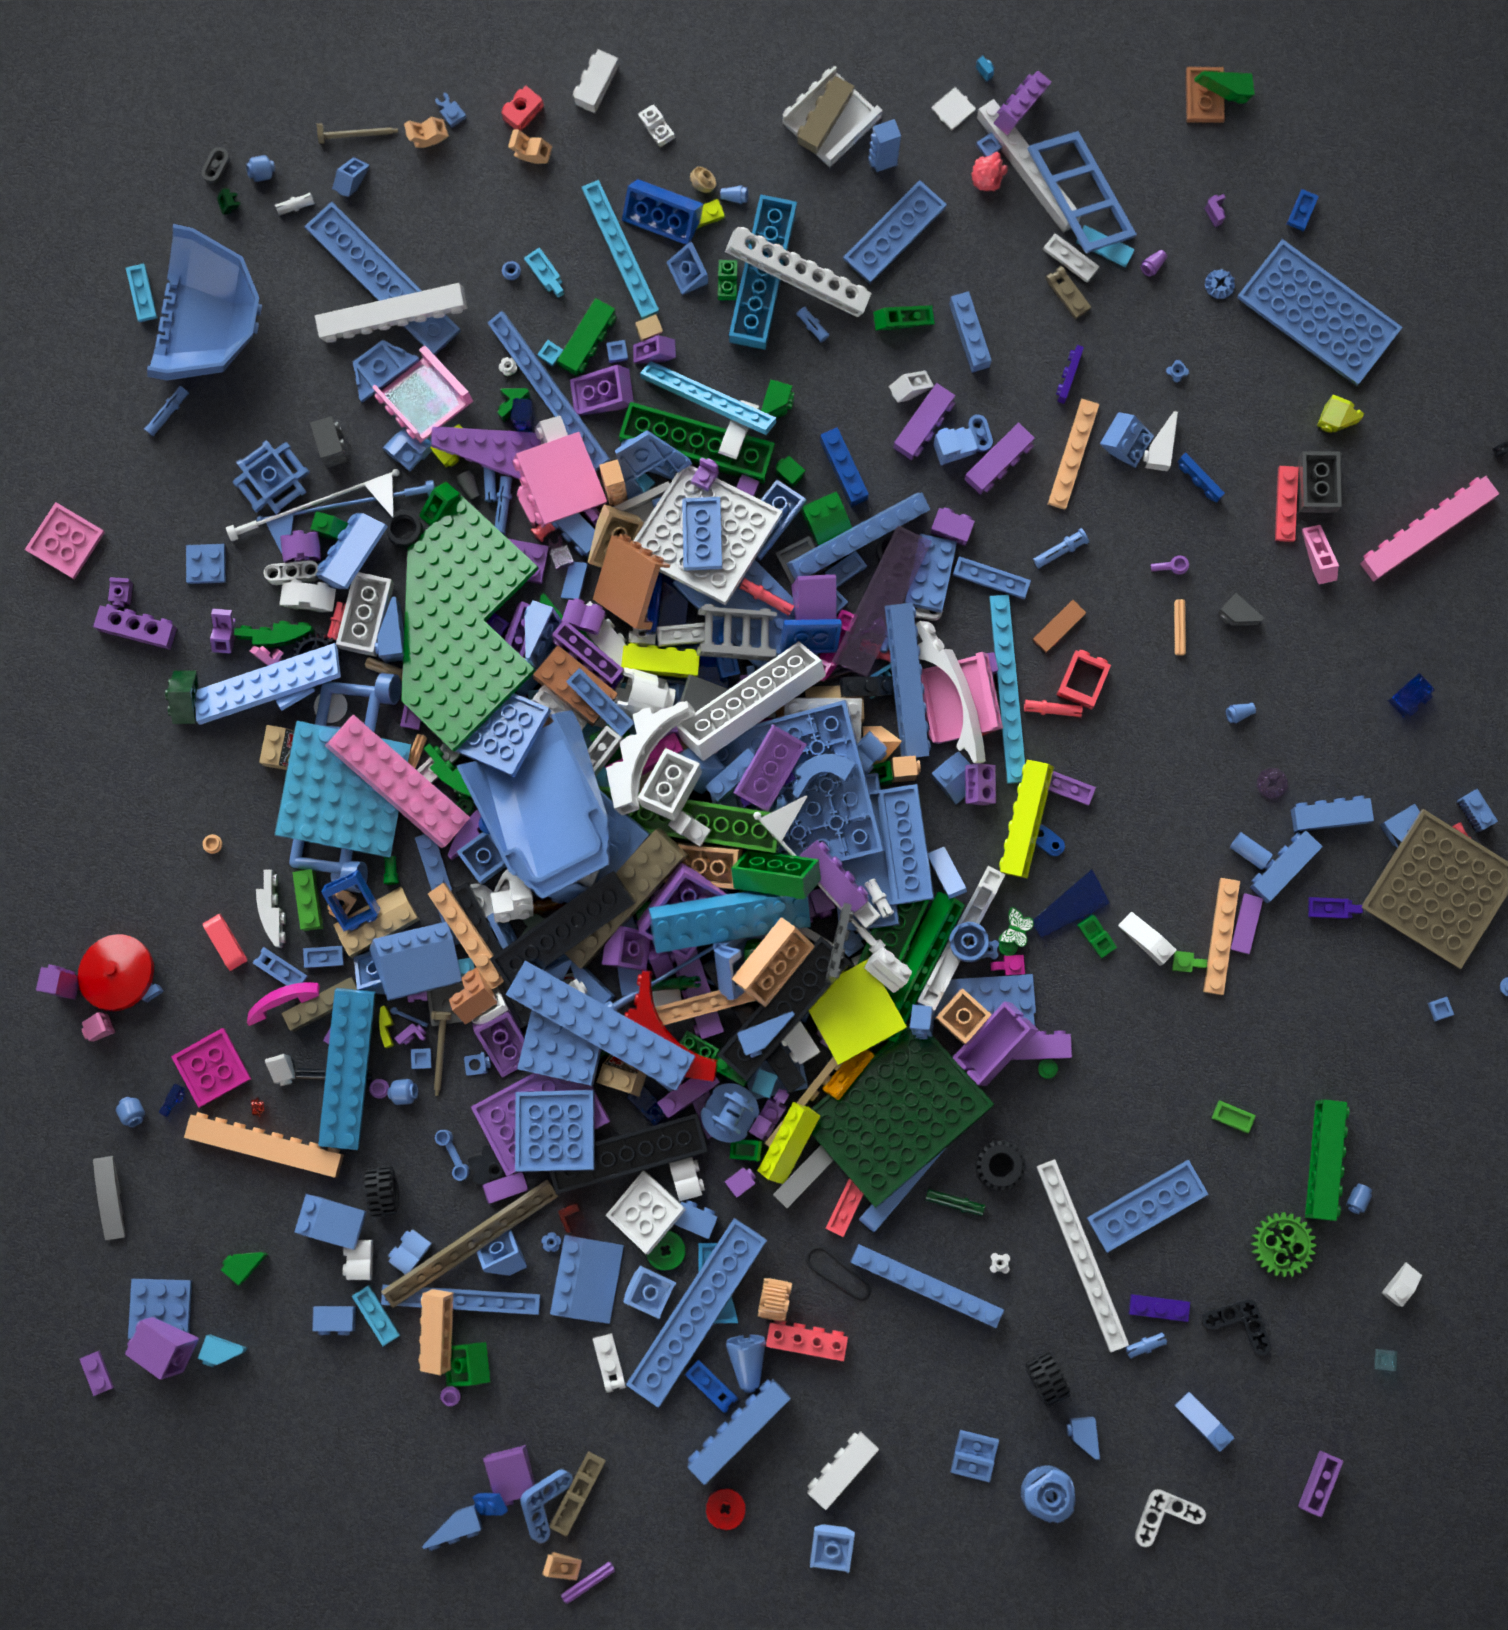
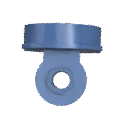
M728 1083L715 1087L712 1091L713 1093L707 1098L704 1108L701 1110V1121L704 1128L712 1137L722 1142H737L744 1139L754 1119L759 1114V1107L755 1097L748 1089L738 1084Z

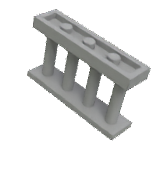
M705 604L698 610V615H705V642L697 648V656L771 661L776 657V649H771L769 646V621H773L777 616V612H771L770 609L756 611L719 608L713 604ZM713 616L724 617V643L722 645H714V642H712ZM732 618H743L742 645L740 647L733 646L731 643ZM750 619L761 620V646L759 648H753L750 645Z

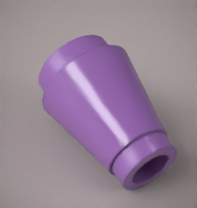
M1159 250L1146 258L1140 266L1141 271L1149 277L1155 275L1167 259V254L1163 250Z

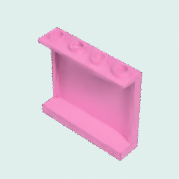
M579 432L516 453L513 460L514 468L521 475L520 483L523 489L526 488L528 503L534 507L536 512L534 513L537 524L540 523L542 528L549 523L594 507H602L607 503Z
M980 652L976 653V656L958 660L977 710L981 733L1002 729L1003 725L988 654ZM940 667L922 668V675L920 676L921 683L924 685L923 702L926 704L925 719L929 722L930 726L928 730L930 740L933 743L941 744L960 739L963 726V706L956 685Z

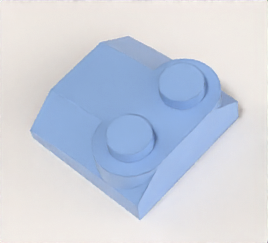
M640 1266L631 1279L623 1302L660 1319L663 1308L676 1282Z
M824 1524L816 1526L814 1529L810 1567L840 1570L849 1573L854 1532L846 1527Z

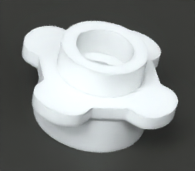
M993 1253L991 1255L992 1265L990 1270L994 1273L997 1271H1001L1004 1274L1008 1273L1010 1270L1008 1267L1010 1256L1008 1254L998 1255Z

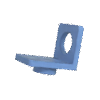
M482 1052L478 1055L464 1057L467 1076L489 1073L488 1068H491L490 1057L486 1056V1053ZM473 1059L480 1061V1068L476 1071L471 1070L469 1067V1063Z

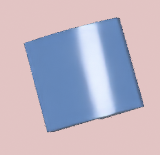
M960 1430L951 1473L990 1482L999 1439Z

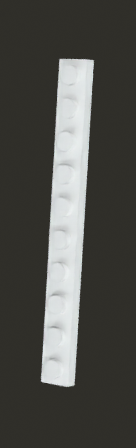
M1054 1159L1036 1166L1109 1351L1113 1352L1128 1346V1341L1056 1160Z

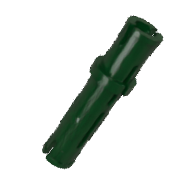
M684 975L677 978H667L652 986V991L674 989L685 991L688 988H699L701 983L695 984V982H701V978L699 976L687 977Z
M929 1188L925 1201L961 1210V1213L968 1212L981 1217L985 1209V1204H979L969 1201V1198L966 1197L962 1199Z

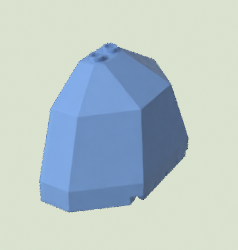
M173 224V238L167 276L170 283L166 284L165 297L172 299H164L161 314L168 316V318H160L158 332L165 335H157L150 366L147 367V377L173 380L221 373L225 371L253 338V333L257 334L259 322H256V316L261 315L262 304H259L258 293L242 256L194 228Z

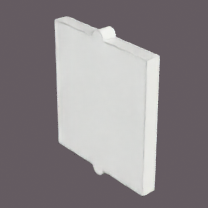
M956 87L931 107L940 118V121H943L951 130L976 110L967 100V96H963Z

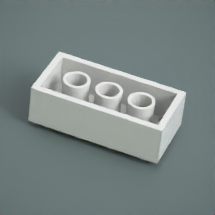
M360 572L357 573L351 582L336 642L339 649L374 657L377 656L375 643H378L377 636L390 604L394 583L391 579Z

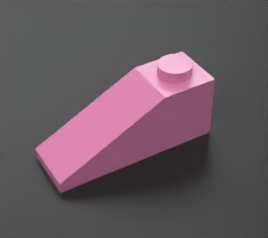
M1321 525L1302 528L1311 567L1318 584L1337 581L1339 565Z

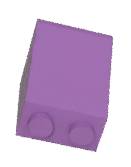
M836 574L798 576L792 584L795 620L836 619Z
M154 1317L141 1320L136 1325V1332L133 1338L128 1342V1349L125 1355L160 1380L183 1373L199 1338Z
M526 1445L488 1454L484 1458L493 1493L501 1494L505 1506L513 1504V1500L521 1498L526 1490L535 1485Z

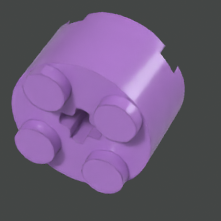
M297 530L292 532L293 535L280 536L284 563L299 561L318 562L321 560L318 532L304 534L303 530Z

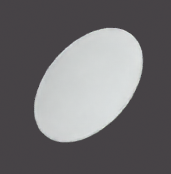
M332 693L327 723L337 722L346 714L347 701L342 694ZM320 695L316 698L314 703V711L316 714Z

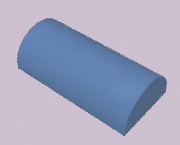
M778 480L773 483L761 501L782 510L783 515L756 556L755 560L758 561L762 560L807 502L804 497Z

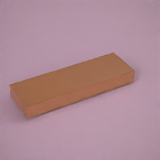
M1072 600L1033 638V641L1047 653L1086 612Z

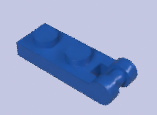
M699 1359L685 1373L724 1413L729 1409L728 1406L732 1402L735 1403L738 1399ZM722 1392L727 1396L723 1401L718 1398Z

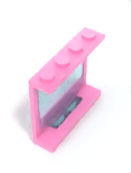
M426 346L419 349L423 358L386 388L380 391L376 385L372 387L376 393L374 395L376 400L380 404L384 403L386 411L391 416L394 414L397 417L395 418L397 423L402 428L405 426L408 435L412 439L416 438L420 443L431 435L432 426L442 427L473 402L469 392Z

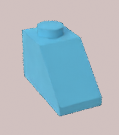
M207 1335L198 1359L203 1360L202 1363L204 1365L214 1367V1364H221L246 1352L247 1347L213 1335Z

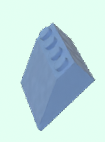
M447 922L376 938L372 941L370 952L388 1001L462 982L455 946Z
M565 1235L550 1314L610 1324L624 1245Z

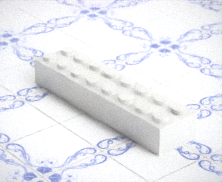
M797 642L695 712V716L676 725L682 742L703 761L823 679L826 674L822 660L803 644Z

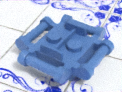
M265 440L262 446L243 460L239 459L236 462L244 473L234 479L233 484L239 487L252 504V509L255 512L260 511L268 503L277 515L281 512V508L300 494L304 495L306 493L299 480L305 478L310 471L307 467H303L290 450L291 447L287 442L274 450L269 442ZM285 454L298 472L293 474L280 458V455ZM249 479L262 496L261 499L257 500L245 484L246 480ZM294 485L296 489L277 503L273 502L274 498L290 486Z

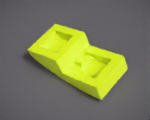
M382 1006L379 1013L380 1034L384 1047L390 1048L394 1046L387 1027L394 1025L388 1008Z

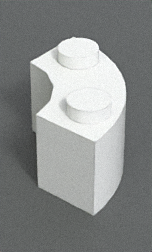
M292 579L291 582L283 583L280 605L292 609L311 610L321 613L333 611L336 589L330 588L327 583L318 582L315 585Z

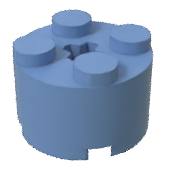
M965 922L953 929L950 935V947L953 954L959 960L976 962L987 953L989 938L981 925L975 922ZM970 937L973 938L974 945L967 947L964 940H969Z

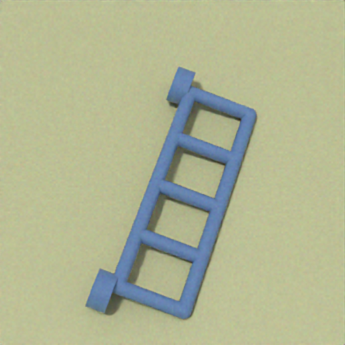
M381 673L377 677L375 686L330 681L323 683L315 725L334 729L341 728L326 726L332 693L369 697L365 725L375 733L380 703L395 705L400 699L402 684L399 675ZM293 839L289 860L291 867L340 874V878L359 870L367 883V865L364 862L352 861V850L341 849L339 862L303 858L305 841ZM357 884L344 890L361 892Z

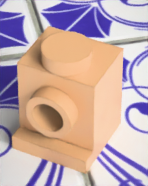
M342 890L336 893L335 896L338 901L343 900L345 902L342 908L347 915L357 898L349 891ZM328 905L327 908L328 910H330L329 914L335 917L331 908Z

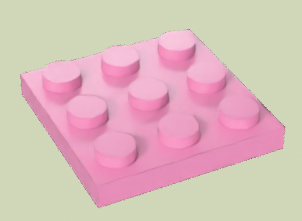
M55 502L25 550L72 579H75L105 532Z

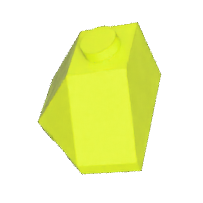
M1332 395L1324 406L1317 426L1321 427L1325 432L1335 433L1359 423L1364 413L1361 410L1356 411L1351 401Z

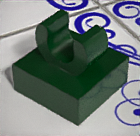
M229 188L222 189L216 198L223 215L230 214L232 209H237L241 204L240 202H234L233 199L237 197V193H231Z

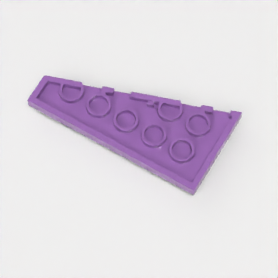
M436 426L431 428V447L451 455H458L467 461L479 463L483 467L518 479L521 478L519 471L515 470L513 465L516 453L542 445L540 439L532 432Z

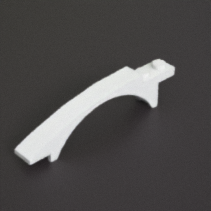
M919 621L915 626H917L918 633L923 642L918 644L920 647V656L918 658L929 661L946 672L956 685L962 701L963 726L957 748L959 751L965 748L973 763H984L986 760L980 723L966 677L953 650L944 649L943 642L935 634L934 626L929 622Z
M990 866L987 867L957 925L965 922L980 924L1005 874ZM971 937L969 940H964L967 947L972 939ZM950 939L917 1001L924 1006H932L934 1011L960 962L951 950Z

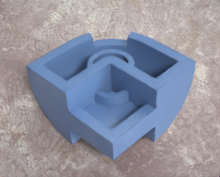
M403 429L387 442L383 450L410 472L421 459L424 460L432 452L430 449L431 441L425 439L420 443L416 438L412 439L408 435L407 429Z

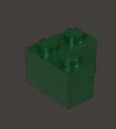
M197 670L173 671L172 678L168 680L169 688L165 690L166 701L169 700L168 716H171L172 724H196L195 702L196 693L199 688Z

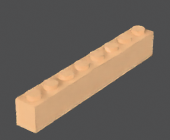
M197 1112L196 1116L190 1115L184 1138L331 1177H338L344 1157V1154L339 1153V1149L328 1147V1150L321 1149V1146L310 1142L309 1145L302 1144V1139L291 1137L290 1140L283 1139V1134L272 1132V1135L264 1134V1129L253 1127V1130L245 1129V1124L237 1122L233 1126L226 1124V1119L218 1117L214 1121L208 1119L209 1115Z

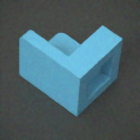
M759 1069L752 1092L770 1098L778 1076Z

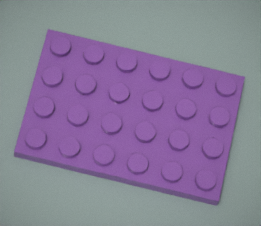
M533 1073L471 1106L506 1176L516 1172V1092L594 1090L592 1086ZM594 1091L595 1130L608 1123L610 1119Z

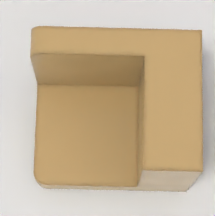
M657 315L635 322L641 342L663 332Z

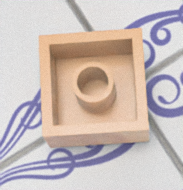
M962 988L939 1012L935 1019L963 1044H966L992 1014Z

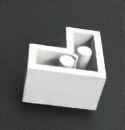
M521 879L509 880L510 890L490 893L495 923H506L510 920L527 919L533 916L531 888L527 887Z

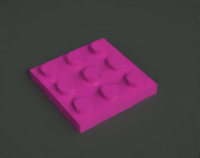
M221 1028L171 1056L198 1108L251 1080L225 1028Z

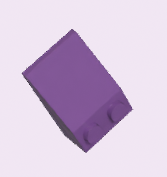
M620 365L570 379L574 410L579 416L627 408L630 402L634 403L629 369Z
M509 1008L508 1011L485 1024L477 1025L472 1022L475 1034L501 1077L517 1070L525 1036L521 1029H519Z

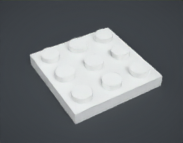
M643 1170L606 1216L645 1254L649 1255L685 1212L686 1208Z

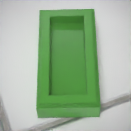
M1219 1100L1211 1119L1249 1134L1256 1115Z

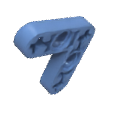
M564 1469L551 1474L526 1490L521 1496V1505L530 1537L538 1543H544L550 1536L543 1504L568 1489L572 1484V1475ZM550 1485L549 1492L544 1494L545 1487ZM539 1512L538 1518L532 1521L533 1515Z

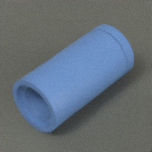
M1242 832L1238 834L1230 846L1232 850L1261 870L1273 855Z

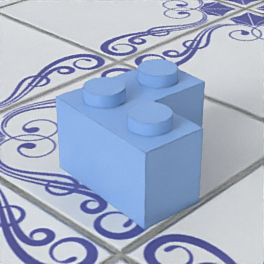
M964 427L954 430V428L939 430L933 444L940 465L974 455L978 449L971 429H965Z

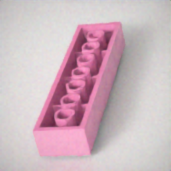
M352 715L325 745L327 749L440 848L445 847L470 819L464 811L355 715Z

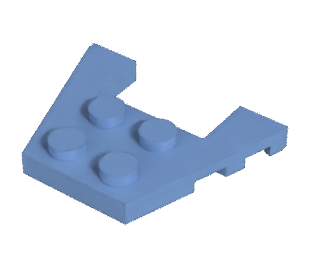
M648 430L615 450L625 481L628 500L644 493L635 479L664 461L669 460L677 473L692 464L687 456Z

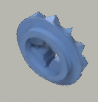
M1223 269L1214 270L1208 274L1205 280L1206 291L1212 297L1218 299L1228 297L1235 287L1234 278L1230 275V272H1226ZM1224 279V286L1221 285L1216 289L1218 283L1216 280Z

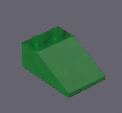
M837 491L802 506V514L817 546L852 528Z

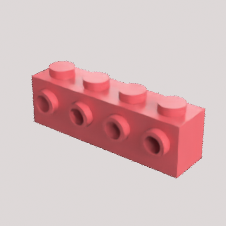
M774 1320V1323L770 1322L766 1347L844 1361L848 1337L844 1336V1332L833 1330L832 1333L824 1332L825 1328L813 1326V1330L805 1329L804 1324L794 1323L793 1326L786 1325V1321Z

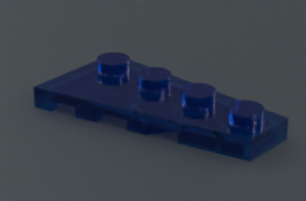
M1091 869L1033 919L1040 938L1110 903L1093 870Z

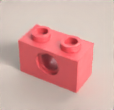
M527 86L519 89L514 99L510 103H506L502 108L503 120L515 130L522 131L544 107L543 99ZM520 106L526 107L524 110H517Z

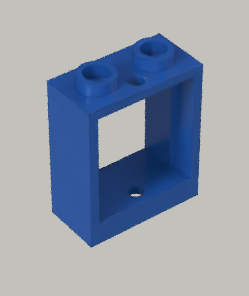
M359 870L324 885L321 893L343 931L348 929L351 931L361 926V923L365 921L369 923L378 918L380 907ZM357 884L371 909L348 918L335 894Z

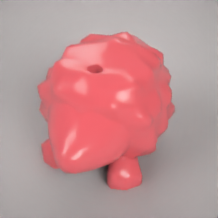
M995 152L987 157L981 156L975 161L971 175L973 185L979 190L988 192L999 189L1002 177L1007 173L1008 169L1007 165L1002 166L1003 160H1001L999 152Z

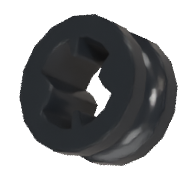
M1508 441L1492 449L1496 452V458L1508 453Z

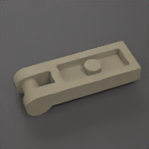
M1062 266L1057 268L1055 273H1050L1045 277L1048 284L1075 320L1091 309L1090 304ZM1061 278L1063 282L1058 284L1056 280Z

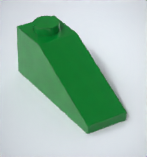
M1202 71L1194 78V82L1228 101H1235L1238 104L1248 102L1255 95L1253 75L1251 73Z
M932 305L885 307L873 312L876 331L935 324Z

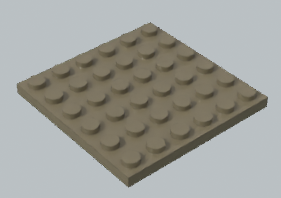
M1422 809L1361 908L1461 969L1508 895V861Z

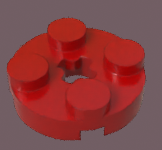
M730 1488L715 1491L711 1494L706 1504L707 1518L714 1527L730 1530L737 1527L745 1515V1502L742 1496ZM722 1504L731 1506L729 1514L720 1512Z

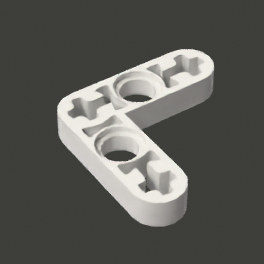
M1154 1490L1148 1498L1135 1534V1539L1141 1546H1150L1154 1542L1164 1512L1191 1523L1200 1524L1205 1520V1511L1199 1505L1162 1490ZM1159 1494H1162L1161 1497L1164 1499L1163 1503H1158L1157 1508L1161 1509L1160 1512H1158L1155 1509L1150 1508V1506L1152 1505L1155 1507L1156 1500H1154V1497L1159 1496ZM1175 1501H1180L1183 1505L1180 1512L1172 1510V1504ZM1187 1505H1190L1188 1509L1195 1512L1199 1509L1200 1518L1196 1517L1193 1520L1194 1516L1186 1512ZM1151 1512L1157 1515V1521L1153 1524L1148 1523L1146 1520L1147 1515ZM1143 1524L1147 1525L1148 1527L1154 1528L1153 1531H1151L1150 1529L1148 1530L1147 1535L1150 1537V1539L1145 1540L1144 1542H1142V1538H1140V1534H1145L1146 1528L1143 1527Z

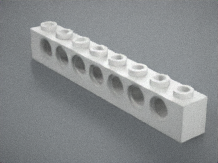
M737 227L733 231L725 250L726 253L857 318L864 313L871 292L867 291L865 287L852 284L849 279L838 277L831 270L822 269L815 262L806 261L800 258L799 254L790 253L784 250L781 245L772 244L765 237L756 236L744 227ZM746 242L751 244L752 249L747 248ZM762 251H766L769 258L765 257ZM779 259H782L786 266L781 265ZM796 267L801 269L802 274L796 271ZM813 276L818 278L819 283L813 280ZM829 284L835 287V291L830 289ZM846 292L851 294L852 299L846 296Z

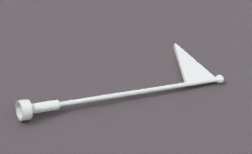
M394 469L386 475L258 522L255 520L236 528L233 525L226 527L227 533L232 542L239 539L238 535L259 528L258 525L364 486L389 515L394 518L393 476H399L400 472L398 469Z
M807 796L764 817H761L760 812H755L753 815L791 856L796 855L783 842V838ZM819 882L817 885L841 910L842 907L835 901V899L827 892V890ZM852 918L851 922L856 926L857 932L870 945L869 950L872 954L886 946L881 939L876 941L863 925H859Z

